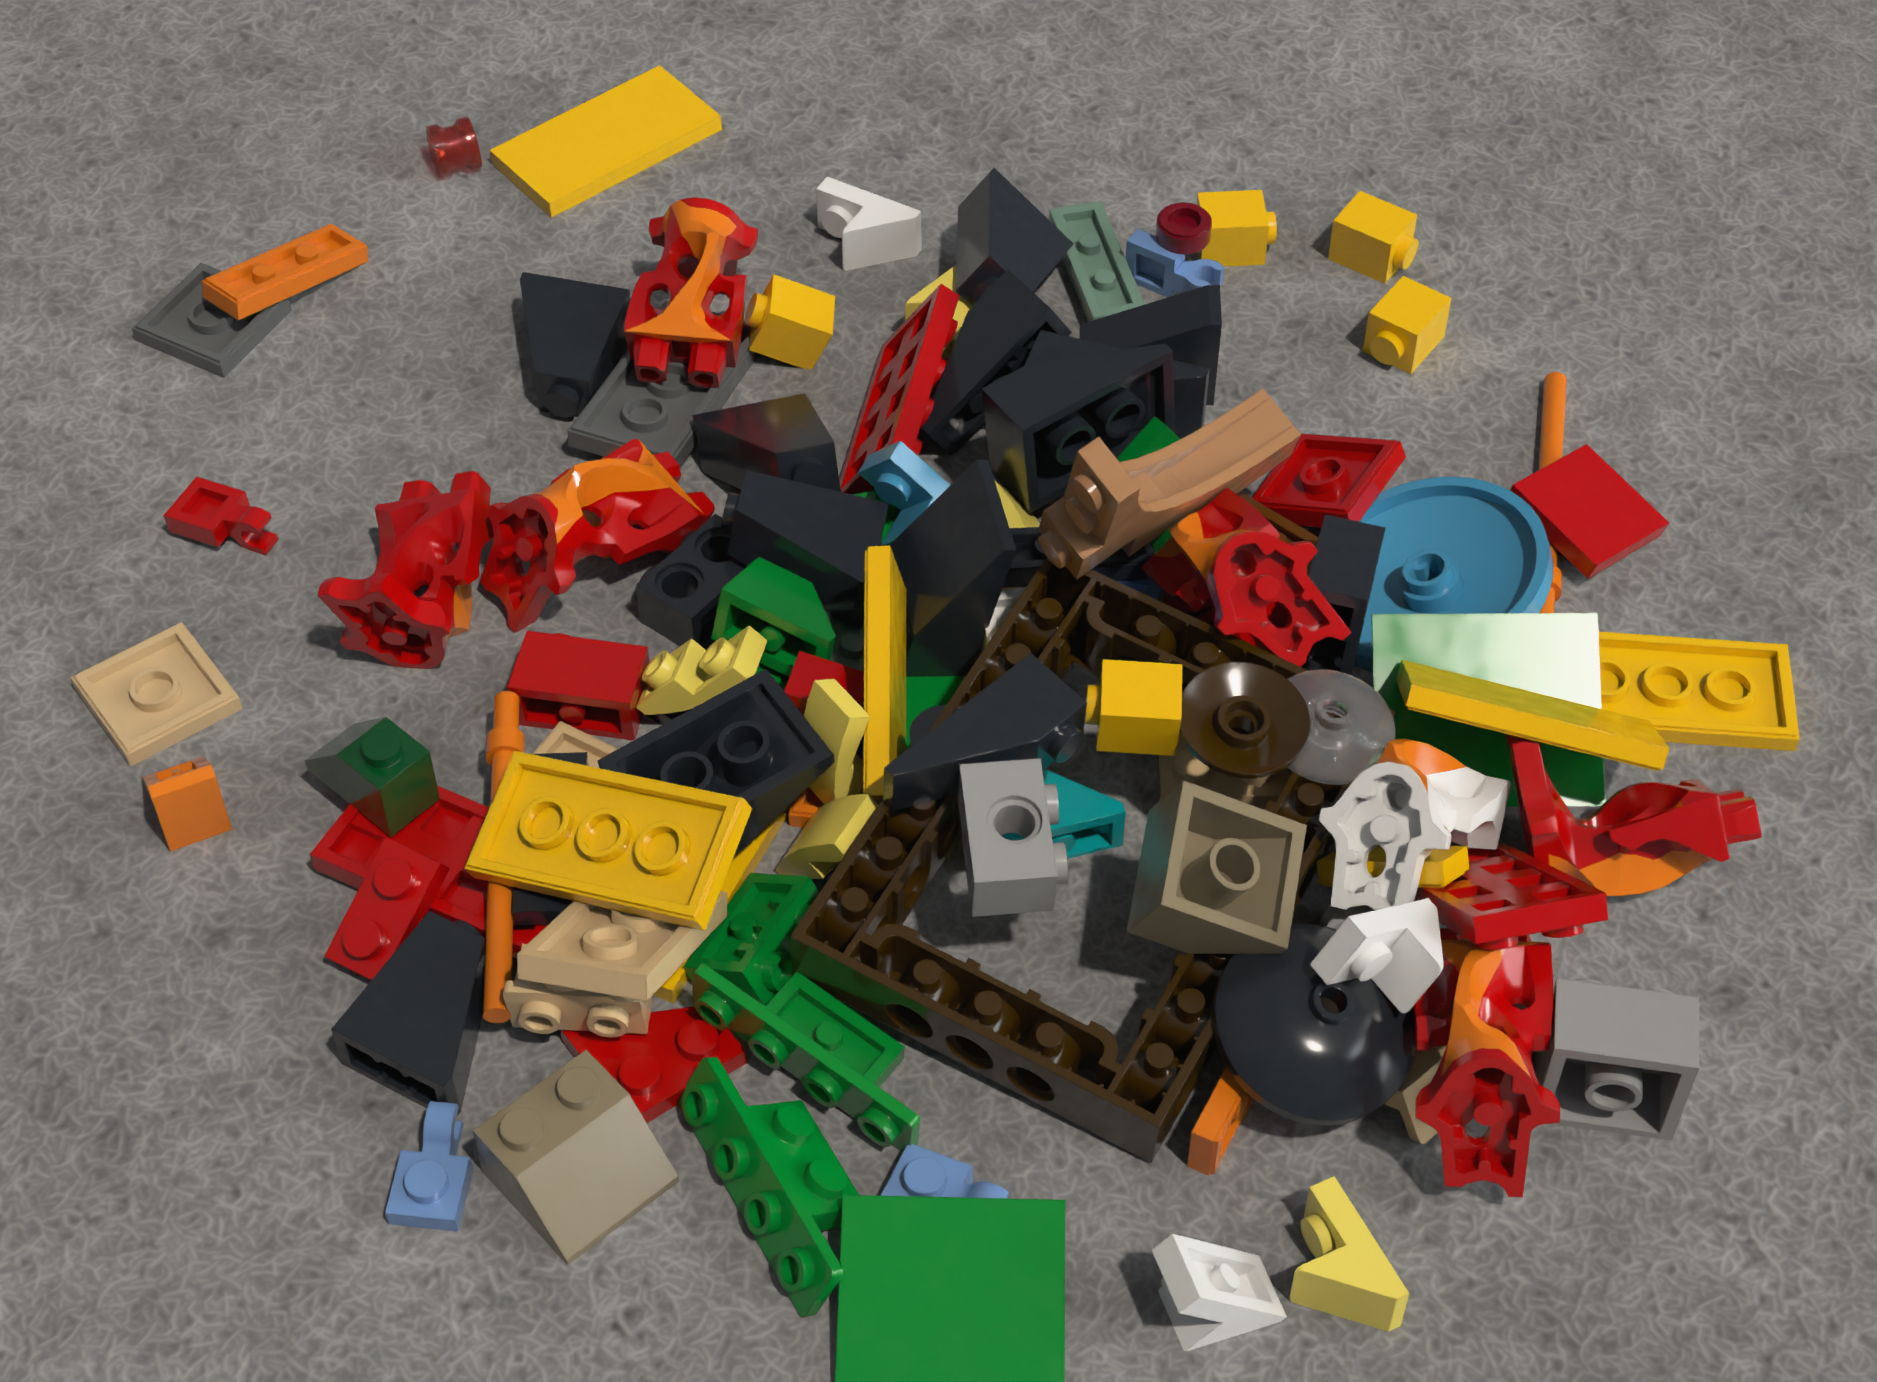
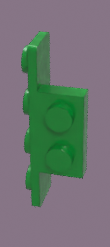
M701 963L692 973V998L695 1009L708 1024L719 1030L728 1028L748 1042L753 1054L767 1066L775 1069L781 1066L802 1081L806 1091L817 1102L829 1108H833L836 1105L855 1118L864 1134L878 1145L883 1147L893 1145L903 1153L907 1145L918 1144L921 1120L918 1114L880 1088L904 1059L905 1046L798 972H795L769 1003L764 1006L706 964Z
M717 1057L702 1058L678 1101L679 1107L801 1317L816 1315L843 1276V1268L821 1230L841 1228L843 1195L859 1194L802 1100L746 1106Z

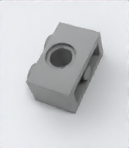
M1041 758L959 764L957 803L972 917L1053 911L1057 884H1065L1068 881V864L1064 842L1053 843L1050 825L1059 823L1058 793L1055 784H1044ZM1016 833L1022 835L1025 839L1013 841L1005 839L1001 835Z

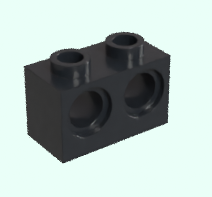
M714 514L698 530L688 533L681 541L679 547L660 564L650 567L636 584L640 622L678 646L683 645L691 638L700 644L713 630L721 589L747 567V565L727 554L732 530L721 527L722 517Z

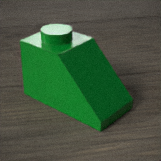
M758 557L721 589L711 639L716 641L723 637L728 641L747 626H751L768 640L759 663L790 677L799 651L827 660L831 659L836 635L812 582Z

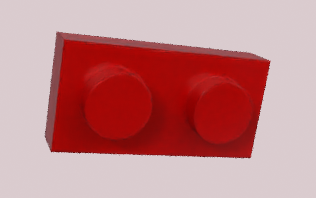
M385 837L324 957L372 980L427 914L450 868Z

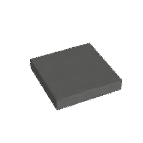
M200 263L132 328L135 341L225 378L292 309L289 298L243 319L237 320L203 298L201 281L221 271Z

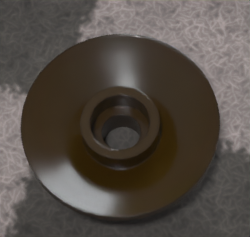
M1245 662L1219 664L1195 676L1182 693V715L1179 731L1182 740L1199 761L1219 773L1238 778L1270 776L1294 763L1306 746L1311 723L1307 704L1301 693L1289 680L1267 667ZM1232 728H1242L1249 734L1237 733Z

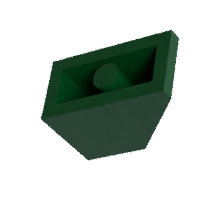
M387 717L351 725L305 760L309 771L390 837L440 799L430 751Z

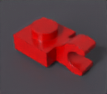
M197 476L163 515L169 532L215 547H219L227 536H231L243 548L267 555L279 540L277 534L263 530L271 520V514L262 508L250 506L245 491Z

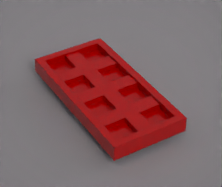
M940 284L881 347L839 479L840 489L843 493L854 495L874 490V487L858 474L868 455L898 441H902L917 456L919 455L922 447V441L917 439L919 429L924 425L934 407V400L929 398L931 389L940 379L946 366V360L941 358L943 349L952 339L958 326V321L954 320L953 316L960 295L943 284Z
M437 785L440 799L390 837L349 804L310 853L314 870L359 889L385 837L447 866L450 869L428 911L452 922L454 920H462L469 923L481 933L486 943L488 881L472 877L464 868L489 811V807ZM513 922L512 957L517 959V953L521 951L522 943L528 944L548 925L514 926Z
M1498 841L1496 850L1467 848L1469 869L1463 875L1444 887H1418L1414 900L1418 901L1429 898L1437 907L1439 923L1449 928L1450 932L1463 936L1476 944L1477 948L1484 950L1510 948L1518 944L1519 936L1541 933L1543 936L1550 938L1572 937L1584 932V924L1608 920L1605 892L1501 841Z

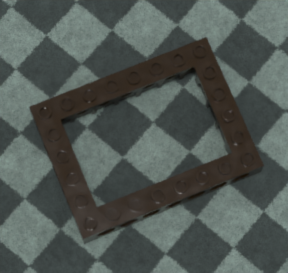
M1046 557L929 732L951 716L956 708L960 709L1030 653L1061 680L1071 665L1101 677L1103 659L1182 664V693L1195 676L1219 664L1245 662L1267 667L1284 676L1298 689L1307 704L1311 722L1309 737L1303 752L1288 767L1290 772L1285 787L1276 802L1269 800L1263 809L1307 825L1294 905L1295 911L1318 871L1317 861L1327 855L1335 841L1331 833L1319 821L1321 808L1333 807L1360 772L1378 762L1388 742L1396 711L1233 635H1223L1216 627L1092 569L1076 580L1066 566L1058 568ZM1232 728L1237 733L1249 734L1242 728ZM957 796L895 811L887 807L882 800L791 934V975L793 976L795 972L802 974L834 998L1152 1163L1217 1049L1212 1028V1000L1217 981L1224 967L1234 954L1187 953L1184 956L1179 953L1172 965L1169 985L1155 1009L1147 1007L1141 1017L1138 1037L1121 1065L1117 1062V1041L1113 1034L1105 1027L1092 1020L1087 1026L1041 1002V994L1031 989L1025 994L980 971V963L970 958L964 963L920 940V932L902 925L961 836Z

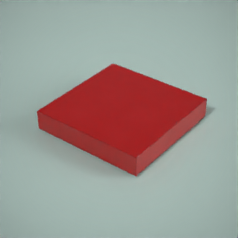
M1301 433L1291 456L1272 470L1252 499L1299 526L1322 528L1325 515L1360 522L1405 460L1406 456L1402 443L1396 440Z
M1588 444L1516 482L1510 488V491L1521 497L1539 516L1548 541L1587 579L1657 539L1669 525V522Z

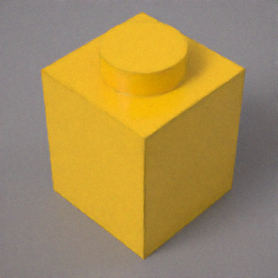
M1262 190L1198 192L1196 205L1204 208L1212 219L1211 239L1209 244L1198 252L1199 259H1211L1219 262L1224 267L1265 265L1267 245L1276 243L1277 224L1275 212H1266Z
M1359 191L1333 220L1328 260L1386 284L1398 268L1406 270L1416 255L1419 245L1418 239L1414 238L1417 214Z
M773 274L763 294L755 292L746 310L744 323L751 326L749 350L802 369H813L833 335L836 296Z
M1402 276L1369 312L1363 352L1373 356L1383 364L1395 366L1412 374L1445 337L1452 298Z
M1103 659L1100 685H1087L1085 724L1097 725L1096 751L1175 756L1182 715V664Z

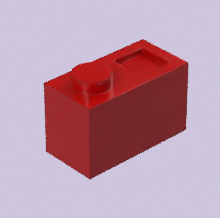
M526 631L507 686L508 691L514 692L519 696V725L553 730L562 721L589 735L634 741L643 713L636 706L646 684L642 680V674L650 663L648 646L572 637L563 633L550 634Z

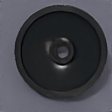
M1291 924L1288 949L1283 953L1234 954L1224 967L1217 981L1212 1000L1211 1017L1215 1042L1222 1060L1233 1078L1253 1099L1267 1109L1285 1118L1312 1125H1339L1353 1122L1366 1117L1383 1106L1405 1081L1411 1069L1416 1050L1413 1007L1407 1013L1403 1014L1372 979L1360 981L1358 978L1327 985L1310 964L1337 930L1315 924ZM1326 997L1337 1005L1339 1013H1330L1324 1009L1320 998Z

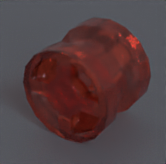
M468 116L458 118L454 125L444 128L438 124L426 126L429 151L440 178L450 176L454 169L466 167L469 170H475L482 167L478 141Z

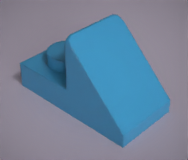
M898 441L868 455L858 472L874 487L876 494L882 500L901 510L884 538L882 546H889L950 486L947 481L902 441Z

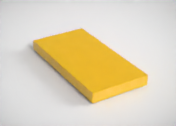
M659 65L490 149L491 163L552 218L721 131V115Z
M869 546L868 551H865L864 710L868 713L870 719L864 731L863 794H869L878 805L884 798V767L906 751V587L890 546Z
M1598 631L1602 709L1649 720L1665 742L1796 751L1800 738L1788 644Z
M1401 660L1396 682L1405 706L1409 710L1655 771L1664 769L1670 748L1649 720Z
M513 751L464 869L476 879L705 931L752 807L744 798Z

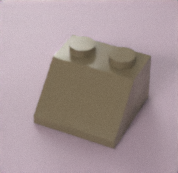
M1183 780L1148 812L1126 932L1188 954L1283 953L1288 949L1307 825Z
M587 1050L580 1053L473 1130L482 1172L567 1266L679 1182L678 1174L630 1094Z

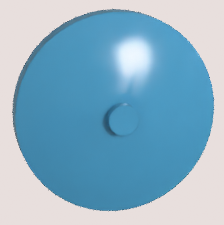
M1465 477L1421 479L1381 492L1360 520L1363 523L1386 528L1354 664L1358 668L1373 673L1371 614L1540 613L1546 602L1553 579V559L1544 526L1532 507L1521 497L1506 488L1487 481Z

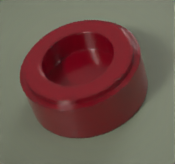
M1180 202L1166 206L1157 216V242L1164 249L1176 254L1199 252L1210 242L1211 216L1204 208L1192 203Z

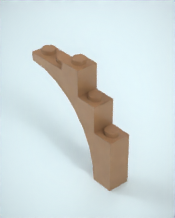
M1263 388L1229 412L1194 433L1137 459L1119 462L1100 437H1097L1077 452L1065 495L1043 511L1038 532L1041 534L1038 537L1039 544L1045 555L1056 567L1062 568L1066 566L1077 580L1121 548L1128 557L1167 529L1174 527L1187 515L1195 513L1208 505L1226 488H1229L1236 494L1291 456L1301 434Z

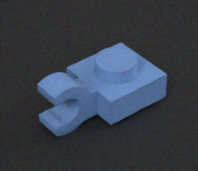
M1138 228L1127 240L1126 260L1138 286L1165 297L1176 295L1177 292L1183 293L1211 284L1220 286L1223 284L1224 266L1217 261L1211 259L1185 261V254H1176L1164 249L1157 242L1155 235Z
M430 1101L424 1120L422 1152L400 1151L385 1211L388 1224L458 1232L474 1170L470 1157L456 1155L464 1126L463 1121L456 1120L459 1109L458 1104Z
M912 1144L911 1146H906L881 1196L1008 1198L1009 1191L990 1182L979 1181L972 1184V1165Z

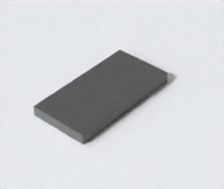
M665 300L659 309L665 308L669 300ZM711 312L712 314H714V315H716V316L722 315V314H718V313H715V312ZM743 320L736 368L726 367L718 388L696 387L694 384L689 383V364L669 362L666 381L661 383L640 382L636 377L634 359H630L629 351H627L568 429V446L606 457L632 439H639L652 454L668 451L681 467L697 444L692 415L720 410L759 355V353L749 350L751 326L745 325Z

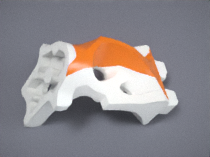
M1409 739L1388 741L1378 762L1360 772L1333 807L1321 808L1319 821L1331 833L1336 844L1331 906L1351 910L1367 905L1374 910L1413 902L1425 858L1436 849L1449 850L1451 841L1467 846V848L1496 850L1511 787L1510 781L1485 776L1463 765L1453 756L1427 743ZM1377 845H1380L1386 853V866L1381 875L1372 877L1367 869V859L1369 853Z

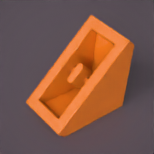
M204 756L142 777L170 852L233 830L212 764Z

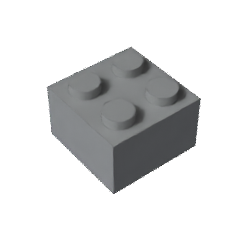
M1556 978L1553 988L1549 1051H1535L1534 1072L1539 1085L1552 1091L1560 1103V1123L1553 1124L1672 1141L1699 1071V997L1674 994L1662 988L1644 990L1607 985L1597 980L1586 978L1576 980Z

